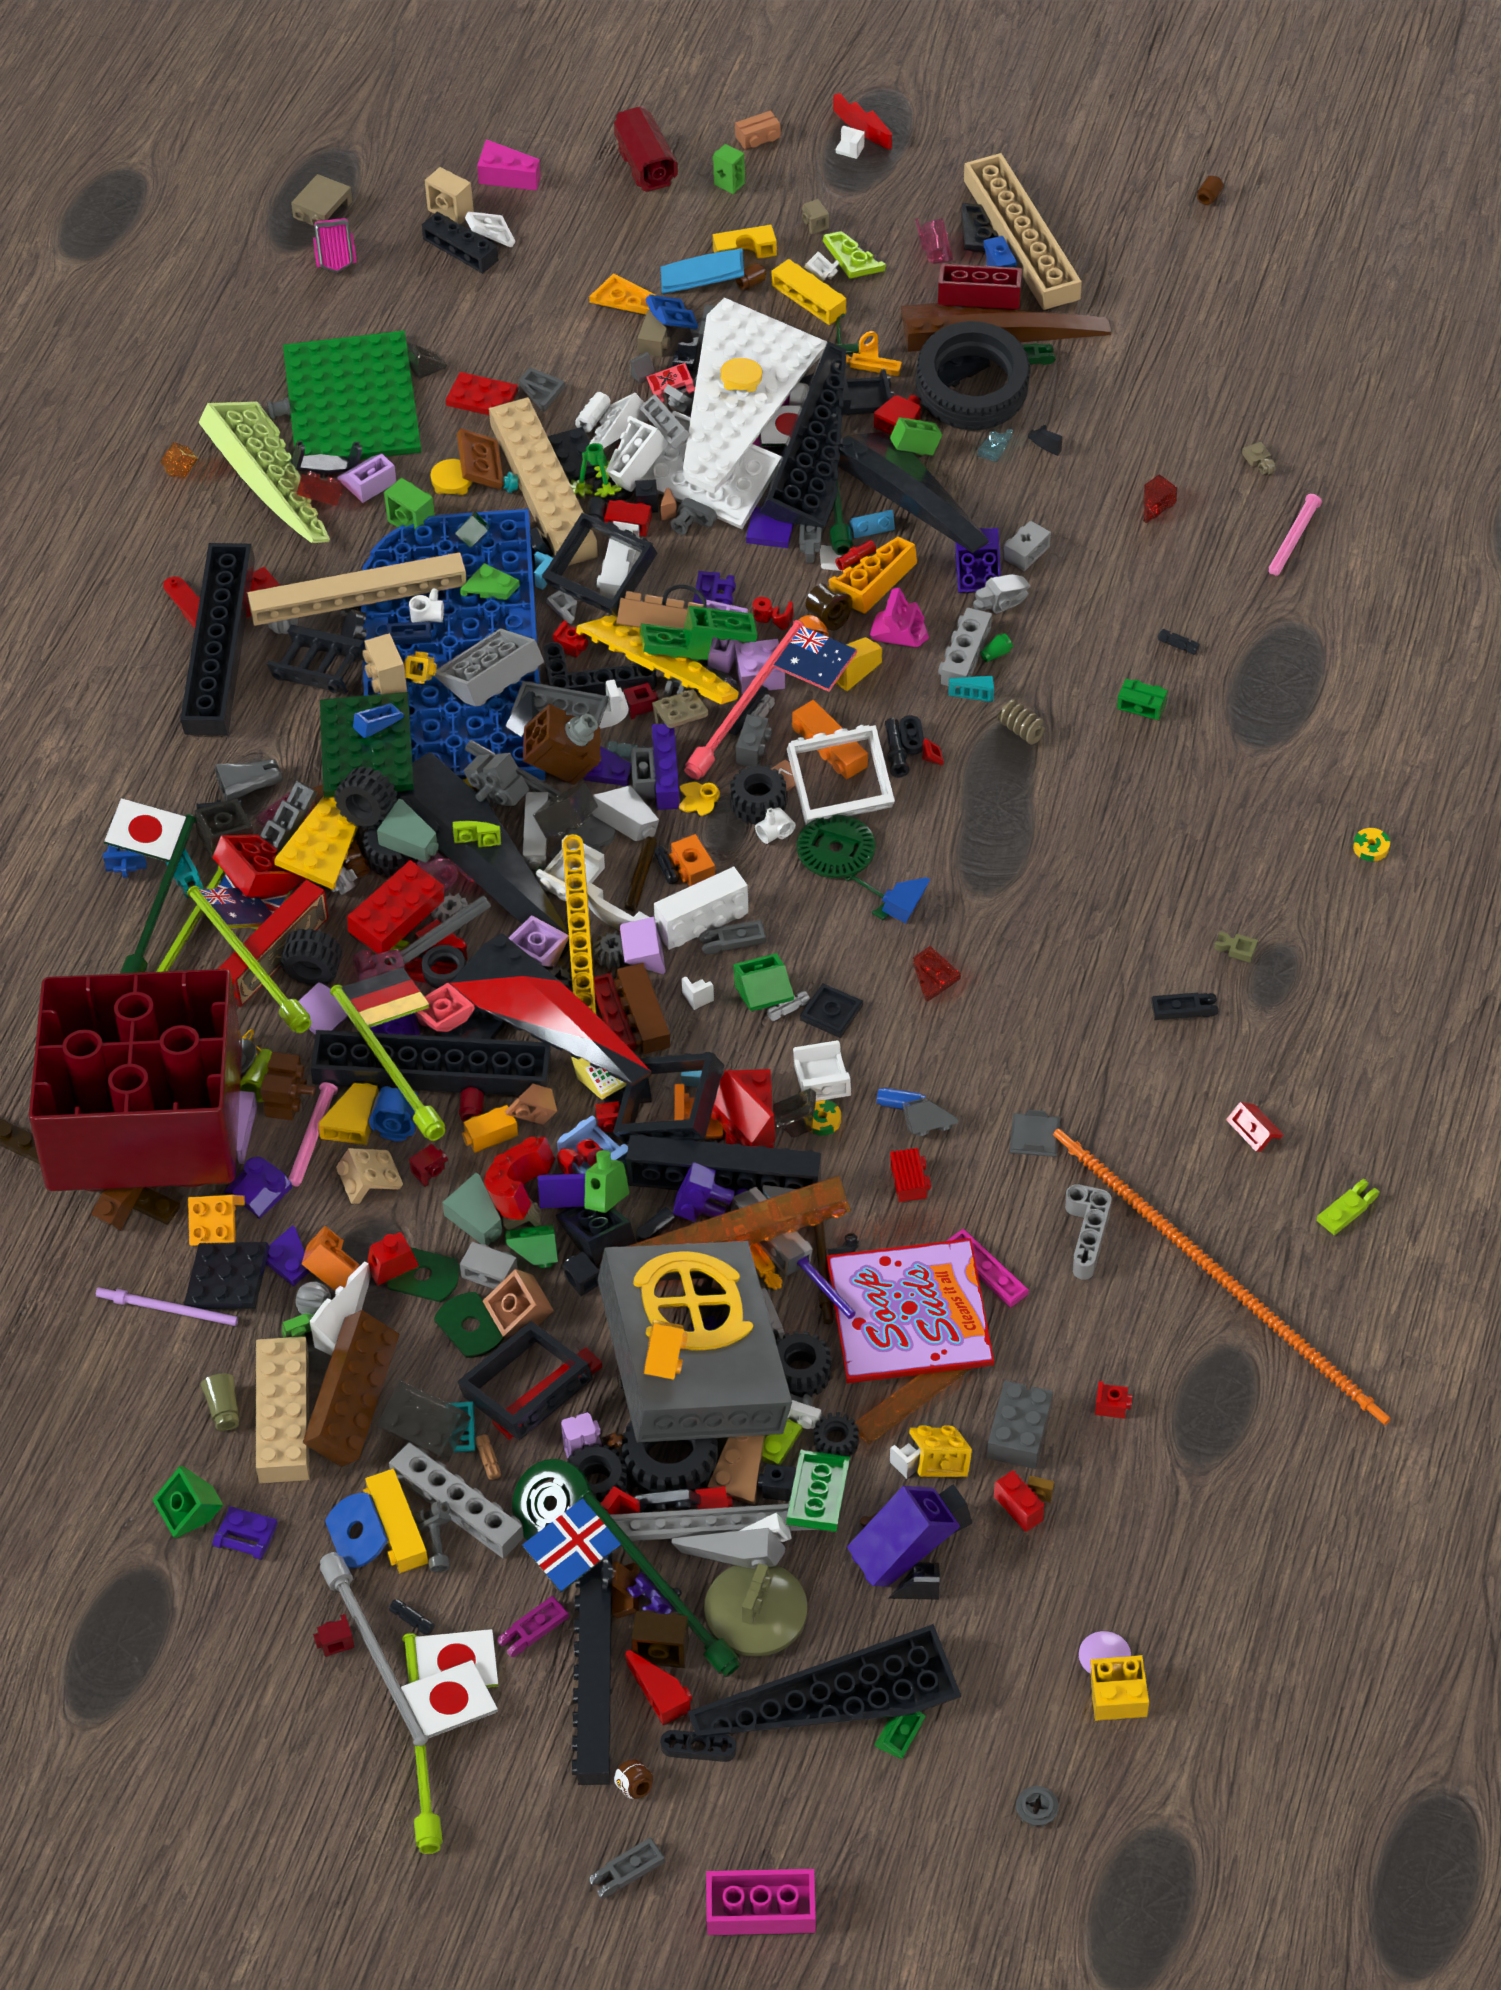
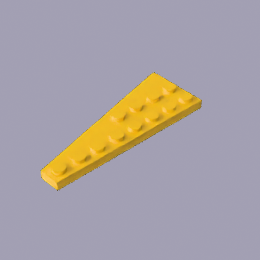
M613 615L577 625V634L585 633L592 637L593 642L599 643L601 641L609 645V650L625 653L627 659L652 671L656 668L665 673L664 677L668 679L674 677L682 681L681 685L686 688H697L701 695L719 704H725L738 699L739 692L716 676L715 673L706 669L701 663L691 658H673L669 655H650L643 652L640 628L616 624L617 617Z
M323 796L276 856L275 865L334 890L358 827L354 826L352 822L349 823L345 816L342 817L340 809L336 807L337 802L334 801V797L324 798Z

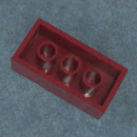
M941 263L938 283V305L1004 308L1007 310L1019 309L1022 268Z

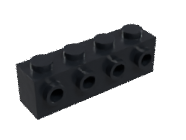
M438 211L421 224L423 240L482 274L499 261L497 245Z

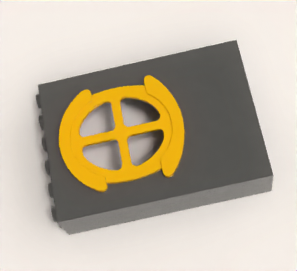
M748 1241L605 1248L598 1275V1284L636 1442L783 1434L792 1399ZM714 1278L723 1287L726 1294L699 1296L695 1294L691 1279ZM682 1280L686 1295L683 1297L658 1298L654 1295V1289L658 1281ZM729 1305L730 1313L725 1323L716 1330H706L703 1326L698 1306ZM687 1306L690 1310L695 1331L687 1332L685 1349H680L678 1359H683L680 1374H675L674 1379L644 1374L652 1321L668 1322L661 1315L658 1308Z

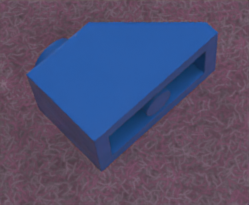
M924 877L896 883L893 890L888 889L882 899L885 902L882 911L906 924L925 892L930 879Z

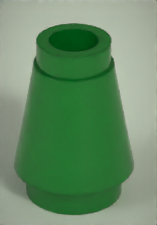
M1005 633L996 635L980 651L982 659L985 662H989L1010 653V649L1013 648L1012 641Z

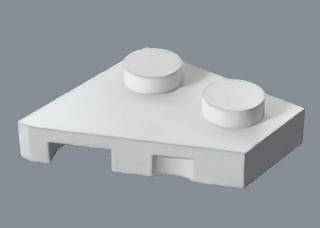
M468 212L465 216L473 232L508 247H513L516 242L502 215Z

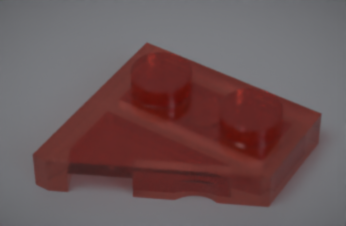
M931 946L913 957V966L926 1002H929L961 979V973Z

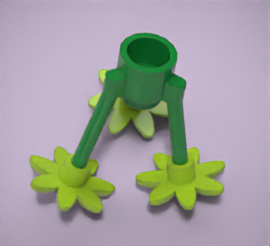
M599 443L588 445L586 447L587 452H582L583 461L580 478L578 481L571 480L572 484L570 485L574 493L579 492L581 497H584L585 493L593 494L590 490L593 488V485H585L584 480L588 460L591 465H599L594 468L598 471L596 477H602L604 483L602 484L603 488L597 489L594 495L603 498L608 494L615 495V492L621 491V487H619V484L611 487V483L608 482L610 476L606 470L609 462L604 454L603 446Z

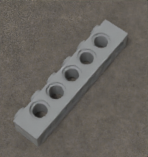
M409 1442L389 1462L390 1470L394 1468L399 1482L430 1505L440 1500V1504L447 1501L450 1506L449 1515L451 1520L503 1559L524 1538L522 1523L518 1518L507 1515L499 1504L488 1501L480 1490L469 1487L461 1476L450 1473L442 1462L431 1459L423 1448L419 1446L416 1448ZM420 1469H423V1470H424L423 1472H416L417 1470H420ZM437 1483H443L441 1486H435ZM456 1497H462L460 1500H454ZM474 1511H481V1512L478 1513V1514H473V1513H472V1512H474ZM493 1525H500L498 1528H491Z

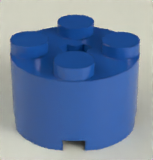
M385 1086L381 1088V1091L376 1096L369 1117V1125L373 1131L376 1128L381 1132L380 1136L385 1139L403 1141L406 1140L407 1136L411 1135L412 1137L417 1127L413 1121L415 1111L398 1088Z

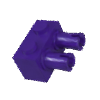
M693 1162L676 1194L673 1214L694 1222L698 1215L700 1216L701 1214L721 1221L726 1207L710 1202L707 1199H715L730 1205L735 1191L715 1184L714 1176L716 1170Z

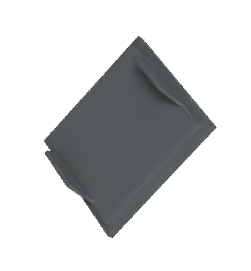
M1028 1110L1026 1114L1013 1113L1009 1153L1057 1157L1058 1139L1053 1136V1133L1056 1129L1060 1128V1117L1048 1116L1046 1111Z

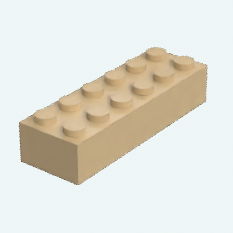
M306 1336L256 1340V1471L259 1483L310 1480L309 1447L303 1444L309 1425V1351Z

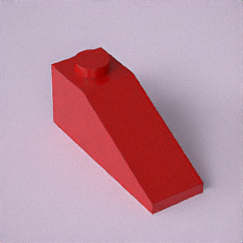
M633 1651L625 1652L626 1665L662 1725L687 1714L691 1710L690 1701H692V1696L686 1686L682 1687L678 1679Z

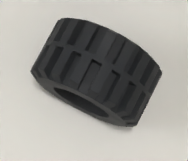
M756 764V767L750 765L747 766V769L742 768L739 770V774H735L730 783L731 808L735 812V816L738 818L742 817V821L746 823L750 821L751 824L756 825V823L765 819L767 809L781 808L785 811L787 801L784 776L778 774V770L775 768L770 769V766L767 765L761 767V764ZM761 793V794H765V795H762V796H754V795H752V794Z
M365 767L353 769L338 786L334 796V801L337 802L336 807L340 809L342 817L345 816L349 823H354L356 827L362 826L363 829H368L369 827L373 829L377 825L380 826L397 802V798H395L397 792L393 790L395 787L393 783H390L388 781L389 778L387 776L384 777L381 774L382 772L374 771L371 767L367 769Z
M377 825L373 829L369 827L367 832H365L363 841L366 859L370 868L373 871L376 870L377 874H385V877H390V875H394L410 860L415 864L420 863V860L379 845L377 830L380 826Z
M298 929V931L291 932L287 937L280 959V966L290 978L300 983L316 985L320 982L326 985L336 978L343 954L342 946L337 943L338 941L335 938L330 937L327 933H322V931Z
M793 1331V1335L787 1333L783 1335V1340L780 1338L776 1340L790 1394L799 1397L808 1394L811 1398L813 1393L816 1395L820 1394L821 1388L825 1389L831 1378V1356L829 1347H826V1342L823 1339L819 1341V1336L816 1334L810 1336L807 1331H804L803 1334H799V1331ZM799 1360L812 1364V1366L803 1370L793 1369L788 1365Z
M588 1444L583 1446V1450L579 1448L575 1450L574 1456L570 1455L567 1461L575 1465L584 1474L585 1478L594 1473H601L609 1477L599 1484L588 1483L593 1496L599 1503L604 1500L614 1486L627 1493V1466L623 1456H619V1452L616 1449L611 1451L608 1445L600 1447V1444H594V1447H589Z

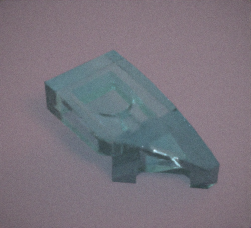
M1007 429L1006 433L1003 434L991 431L989 439H986L979 447L977 456L997 462L1006 449L1013 435V430Z

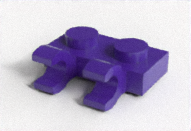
M641 1572L634 1579L637 1583L636 1585L627 1588L633 1598L643 1594L652 1601L650 1605L642 1608L644 1611L652 1610L661 1614L677 1613L644 1572Z

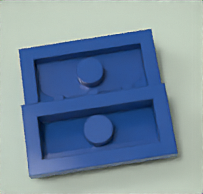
M651 294L645 299L653 315L662 324L691 329L698 328L693 311L685 309L682 299Z

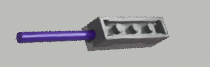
M757 1187L750 1190L743 1188L737 1190L731 1204L730 1214L747 1230L786 1276L803 1269L848 1319H852L856 1312L810 1264L812 1255L810 1243L800 1236L796 1228L789 1224L782 1213L769 1202L767 1196L762 1194Z

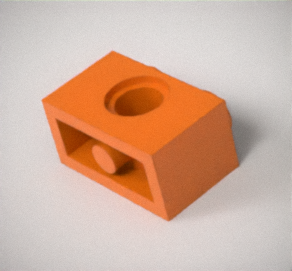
M696 834L671 843L672 853L669 856L674 866L679 868L682 881L687 882L689 887L715 875V864Z

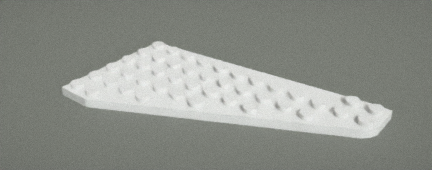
M723 298L706 317L689 426L690 436L687 438L683 464L685 479L689 483L715 494L734 472L737 463L805 373L821 357L827 341ZM733 358H748L756 361L762 368V380L757 386V390L754 392L736 389L726 390L720 377L722 365Z

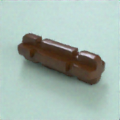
M611 1433L603 1436L604 1442L601 1443L602 1447L608 1445L610 1449L622 1446L623 1444L620 1440L624 1438L623 1435Z

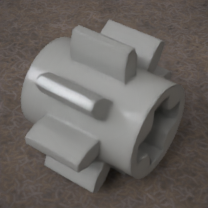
M343 866L342 872L337 879L336 887L332 891L339 890L342 895L354 888L356 885L353 881L357 878L352 869L346 871Z

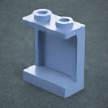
M593 1115L579 1122L576 1128L569 1133L563 1134L557 1141L558 1152L561 1149H574L577 1152V1144L585 1139H593L603 1150L611 1152L612 1160L622 1161L624 1167L627 1166L628 1146L623 1144L619 1147L597 1126L596 1118ZM574 1162L572 1168L578 1174H585L586 1170L592 1167L587 1162H583L580 1167Z

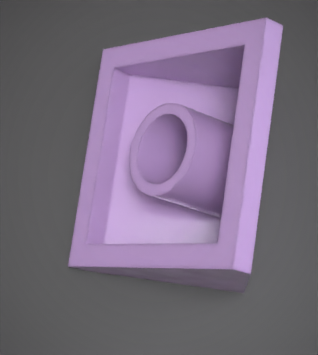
M531 915L509 939L540 965L548 967L553 965L555 967L569 939V935Z
M651 917L621 924L620 932L625 963L631 965L644 963L647 970L664 974L666 970L662 942L655 918Z

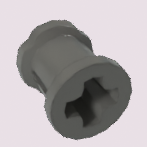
M287 397L282 401L267 402L271 420L275 419L276 416L291 415V408Z
M683 507L680 510V515L670 522L671 528L676 533L685 535L690 524L697 521V514L691 508Z

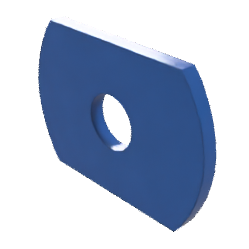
M357 1493L344 1498L330 1511L325 1520L339 1556L343 1557L349 1569L358 1568L370 1563L381 1553L388 1542L372 1498L368 1493ZM361 1522L363 1525L362 1534L357 1539H351V1527L355 1523Z

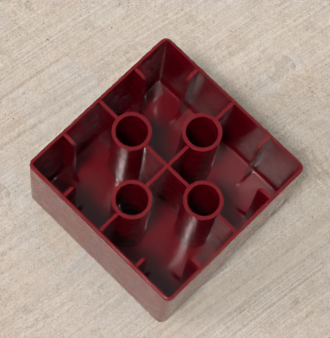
M209 969L46 977L42 980L29 1120L44 1185L48 1191L85 1190L99 1192L105 1189L197 1187L205 1184H225L234 1181L236 1174L242 1039L229 970Z

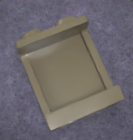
M317 174L291 202L293 217L313 226L317 221L328 220L341 204L349 206L353 202L351 187Z

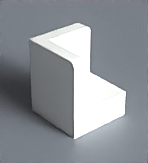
M843 126L841 129V141L836 148V153L857 159L864 148V131Z
M687 977L682 978V994L693 1010L714 1001V988L711 981L705 983L702 979L691 984Z
M909 1443L902 1449L894 1445L890 1448V1463L905 1478H909L918 1470L921 1449L916 1450Z

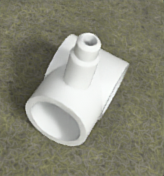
M436 588L431 590L429 598L418 595L409 601L412 622H443L444 603L438 600V590Z
M781 808L767 809L765 819L755 825V830L761 841L768 844L776 838L784 839L794 831L796 824Z

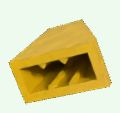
M867 637L846 644L857 649V653L835 683L845 691L850 690L882 663V647Z
M354 1083L319 1121L320 1139L367 1145L371 1132L369 1117L376 1096L379 1093L378 1086L369 1083Z

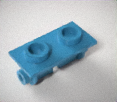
M893 510L854 517L849 521L850 528L853 529L854 539L895 530Z

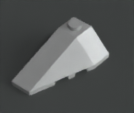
M769 1528L672 1538V1544L680 1553L756 1570L758 1563L768 1567L776 1566L785 1553L784 1545Z

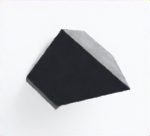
M916 1563L888 1599L939 1600V1563Z

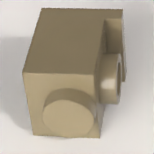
M819 199L805 203L802 207L804 212L802 213L804 223L809 225L810 234L829 229V213Z

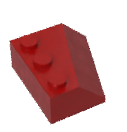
M221 835L212 857L230 877L231 881L249 898L284 896L307 879L276 866L275 858L278 855V849L259 835Z

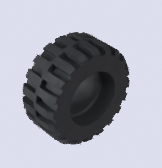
M632 1421L628 1423L626 1432L623 1433L622 1456L627 1466V1476L632 1486L638 1487V1491L643 1495L684 1489L695 1492V1490L701 1489V1486L703 1488L708 1486L718 1463L717 1438L678 1440L689 1445L693 1452L681 1462L664 1464L655 1461L647 1454L655 1444L662 1441L636 1442Z

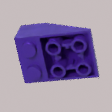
M998 528L980 529L988 538L989 543L974 553L954 541L958 593L977 592V590L985 587L986 582L990 578L1001 576Z

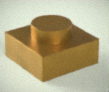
M1029 1476L1027 1485L1028 1488H1032L1031 1492H1035V1495H1038V1499H1041V1502H1051L1054 1481Z

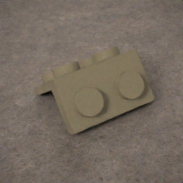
M693 689L683 691L671 697L662 698L652 703L656 724H666L668 728L677 727L708 716V709Z

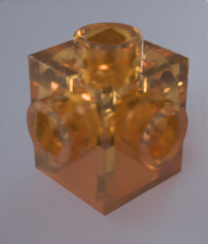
M173 442L160 462L165 467V472L168 475L186 478L198 458L188 446Z

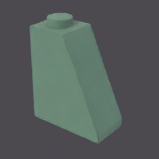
M398 799L377 830L379 845L425 863L438 850L439 845L436 832L401 799Z
M475 1173L442 1202L445 1217L480 1244L489 1245L491 1242L497 1241L501 1236V1218L480 1175Z

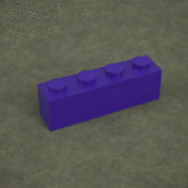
M652 724L657 810L679 809L674 727L668 728L666 724Z

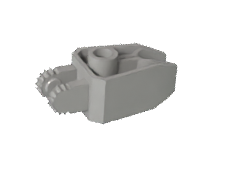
M1013 574L990 578L984 588L977 590L973 607L980 611L991 608L994 613L998 614L1020 604L1028 596L1029 593L1026 590L1031 585L1024 577Z

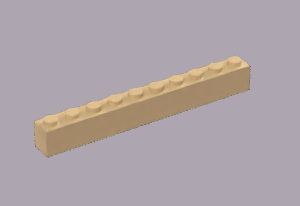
M459 552L247 592L249 608L254 626L430 593L433 588L440 591L462 587L466 583V571Z

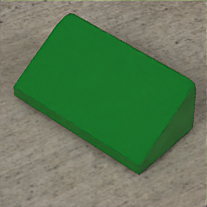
M918 1712L913 1715L890 1717L874 1746L902 1759L926 1716Z

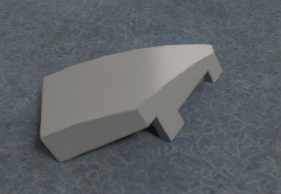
M557 591L549 596L546 603L569 624H573L577 600L561 591Z

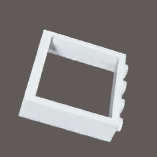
M860 725L855 730L850 731L839 729L834 732L835 734L830 735L819 733L814 735L813 738L806 740L800 737L798 740L791 741L788 744L787 753L805 825L817 818L824 817V819L833 817L832 815L837 814L853 816L893 806L895 800L876 725ZM868 739L882 795L810 810L797 754Z

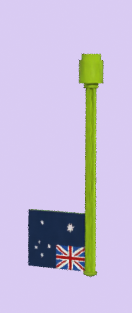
M198 886L190 887L187 895L193 898L280 1005L279 1015L289 1028L297 1033H303L308 1030L312 1024L309 1013L297 999L288 1000L231 930V928L260 927L273 914L259 897H246L239 888L200 890Z

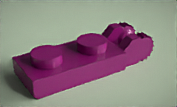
M551 1596L513 1623L512 1627L498 1638V1643L504 1646L513 1641L518 1635L521 1639L512 1644L507 1650L510 1657H515L523 1652L527 1646L529 1647L567 1620L569 1613L554 1596Z

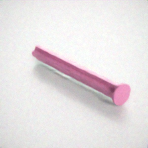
M1308 494L1306 496V502L1269 566L1270 574L1275 576L1280 574L1316 508L1321 506L1322 500L1317 495Z
M328 1082L320 1084L321 1092L288 1178L295 1187L302 1183L320 1134L319 1121L328 1112L333 1095H336L338 1092V1088L334 1084Z

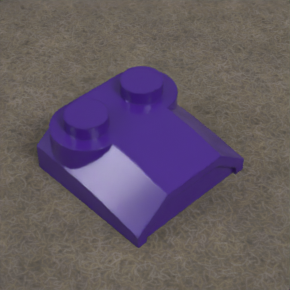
M252 1157L245 1162L244 1171L240 1173L224 1193L225 1195L244 1196L245 1205L243 1206L260 1219L292 1189V1184L281 1170L262 1157Z

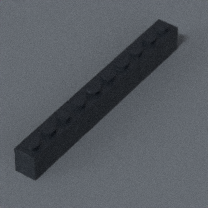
M612 1553L608 1556V1560H609V1562L611 1563V1565H612ZM602 1561L575 1581V1587L580 1588V1595H575V1611H579V1618L574 1619L575 1634H579V1641H574V1657H579V1664H574V1680H578V1688H573V1703L578 1704V1711L573 1712V1727H577V1735L572 1736V1750L577 1751V1759H572V1775H577L578 1785H610L612 1583L608 1584L607 1593H601Z

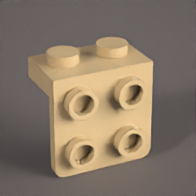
M348 1148L336 1166L351 1204H360L369 1188L400 1189L403 1185L392 1156L387 1150Z

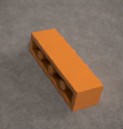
M814 700L792 712V727L796 733H800L805 739H811L819 733H826V735L835 734V731L843 729ZM857 742L817 750L820 756L827 760L838 774H842L846 779L851 778L868 767V752Z

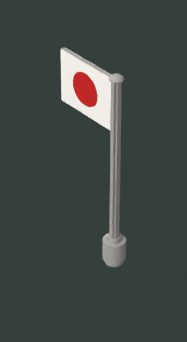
M331 1552L321 1558L320 1570L330 1590L340 1592L414 1739L413 1744L415 1746H423L428 1741V1738L498 1712L472 1660L400 1687L349 1587L353 1576L343 1557L339 1556L336 1552Z

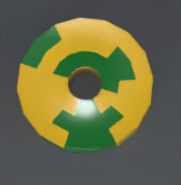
M1362 829L1354 837L1353 849L1355 854L1363 860L1379 861L1389 853V837L1379 829Z
M815 1101L806 1107L804 1111V1125L811 1133L825 1136L834 1133L840 1127L841 1110L832 1101Z

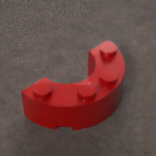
M529 1137L525 1139L523 1143L510 1148L503 1154L497 1155L487 1170L484 1180L486 1189L496 1210L503 1217L524 1220L532 1204L523 1185L535 1177L548 1174L555 1161L554 1154L546 1137Z

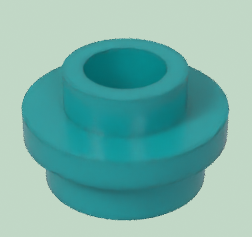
M508 472L507 476L503 478V488L507 489V493H512V491H517L518 475Z

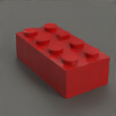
M410 860L347 916L348 932L379 956L383 957L444 902V885Z

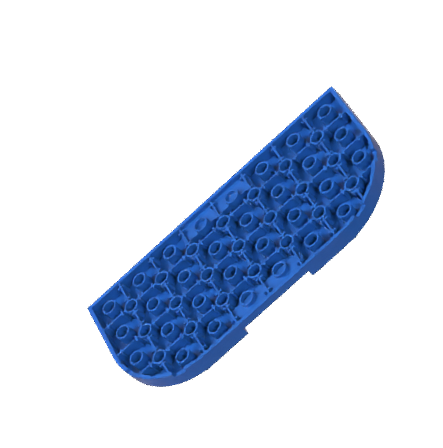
M529 509L477 512L490 525V528L472 547L465 544L455 533L473 513L429 516L424 520V525L418 526L415 530L414 524L407 527L402 525L387 534L375 545L370 552L369 559L364 563L362 571L460 552L466 571V582L485 563L518 579L520 586L508 599H497L495 597L480 598V594L468 593L467 596H462L460 594L461 587L438 591V600L444 603L443 622H431V643L395 645L403 664L408 655H415V651L427 652L428 657H434V663L437 664L438 669L500 628L535 639L537 643ZM430 593L419 594V595H423V596H426V597L429 598ZM418 595L361 605V612L366 613V620L363 628L367 630L365 640L387 634V624L411 623L409 601ZM363 660L364 696L379 695V692H374L372 686L373 679L372 677L368 678L365 670V665L368 663ZM421 663V664L419 665V668H420V670H422V671H423V664H424V663ZM539 666L535 671L522 676L517 683L505 687L502 693L487 699L486 703L481 706H473L463 702L435 676H432L431 680L425 681V684L413 683L412 679L405 678L409 698L412 763L431 752L462 780L466 779L467 777L463 770L476 756L467 752L465 748L468 742L473 740L495 754L511 753L517 767L541 781L546 780L545 771L523 761L524 737L519 736L505 726L511 716L522 682L540 684Z

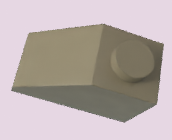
M648 310L637 338L638 353L648 352L649 355L662 357L664 350L669 347L670 337H667V328Z

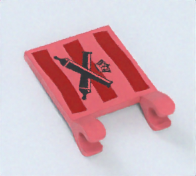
M685 363L647 376L653 395L655 394L663 403L665 401L662 394L665 393L664 389L667 384L675 389L686 386L688 394L695 392L693 380Z

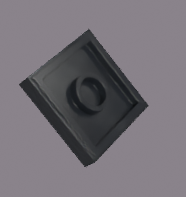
M822 983L801 1013L800 1021L841 1038L863 1007V1000Z

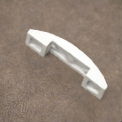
M587 881L588 907L598 918L611 927L620 931V926L623 923L650 918L640 911L633 917L603 900V890Z

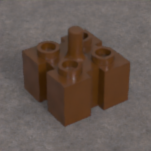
M272 1052L267 1066L268 1072L264 1076L260 1089L262 1101H265V1116L293 1121L295 1113L300 1111L301 1094L314 1095L316 1087L307 1085V1080L303 1077L304 1065H301L300 1055Z

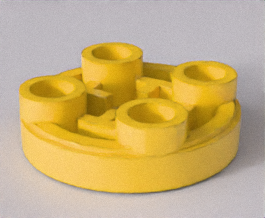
M733 358L722 365L720 377L726 390L736 389L754 392L762 380V368L754 360Z
M459 459L443 460L437 463L431 471V482L435 492L438 494L464 495L468 492V488L473 482L462 478Z

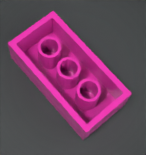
M814 1869L706 1871L707 1935L816 1933Z

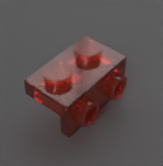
M308 471L307 475H301L297 495L337 506L345 486L340 485L341 480L330 477L328 481L320 479V474Z

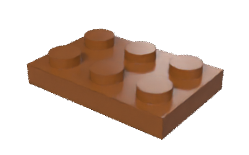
M460 428L457 432L462 478L500 490L504 482L498 440Z

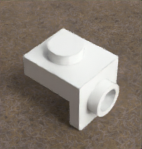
M817 252L806 263L804 268L824 282L826 278L831 280L838 272L836 267L840 262L836 260L831 264L821 253Z

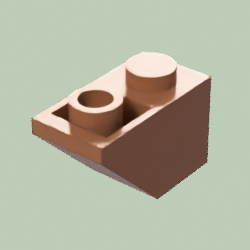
M532 1084L505 1113L509 1116L544 1125L557 1112L552 1089Z

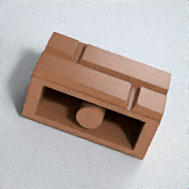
M770 110L735 122V136L744 150L757 147L760 144L775 141L781 137L780 122Z

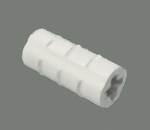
M597 392L590 399L589 403L585 405V408L575 420L577 428L583 427L585 433H588L596 426V423L610 406L611 400L606 394Z

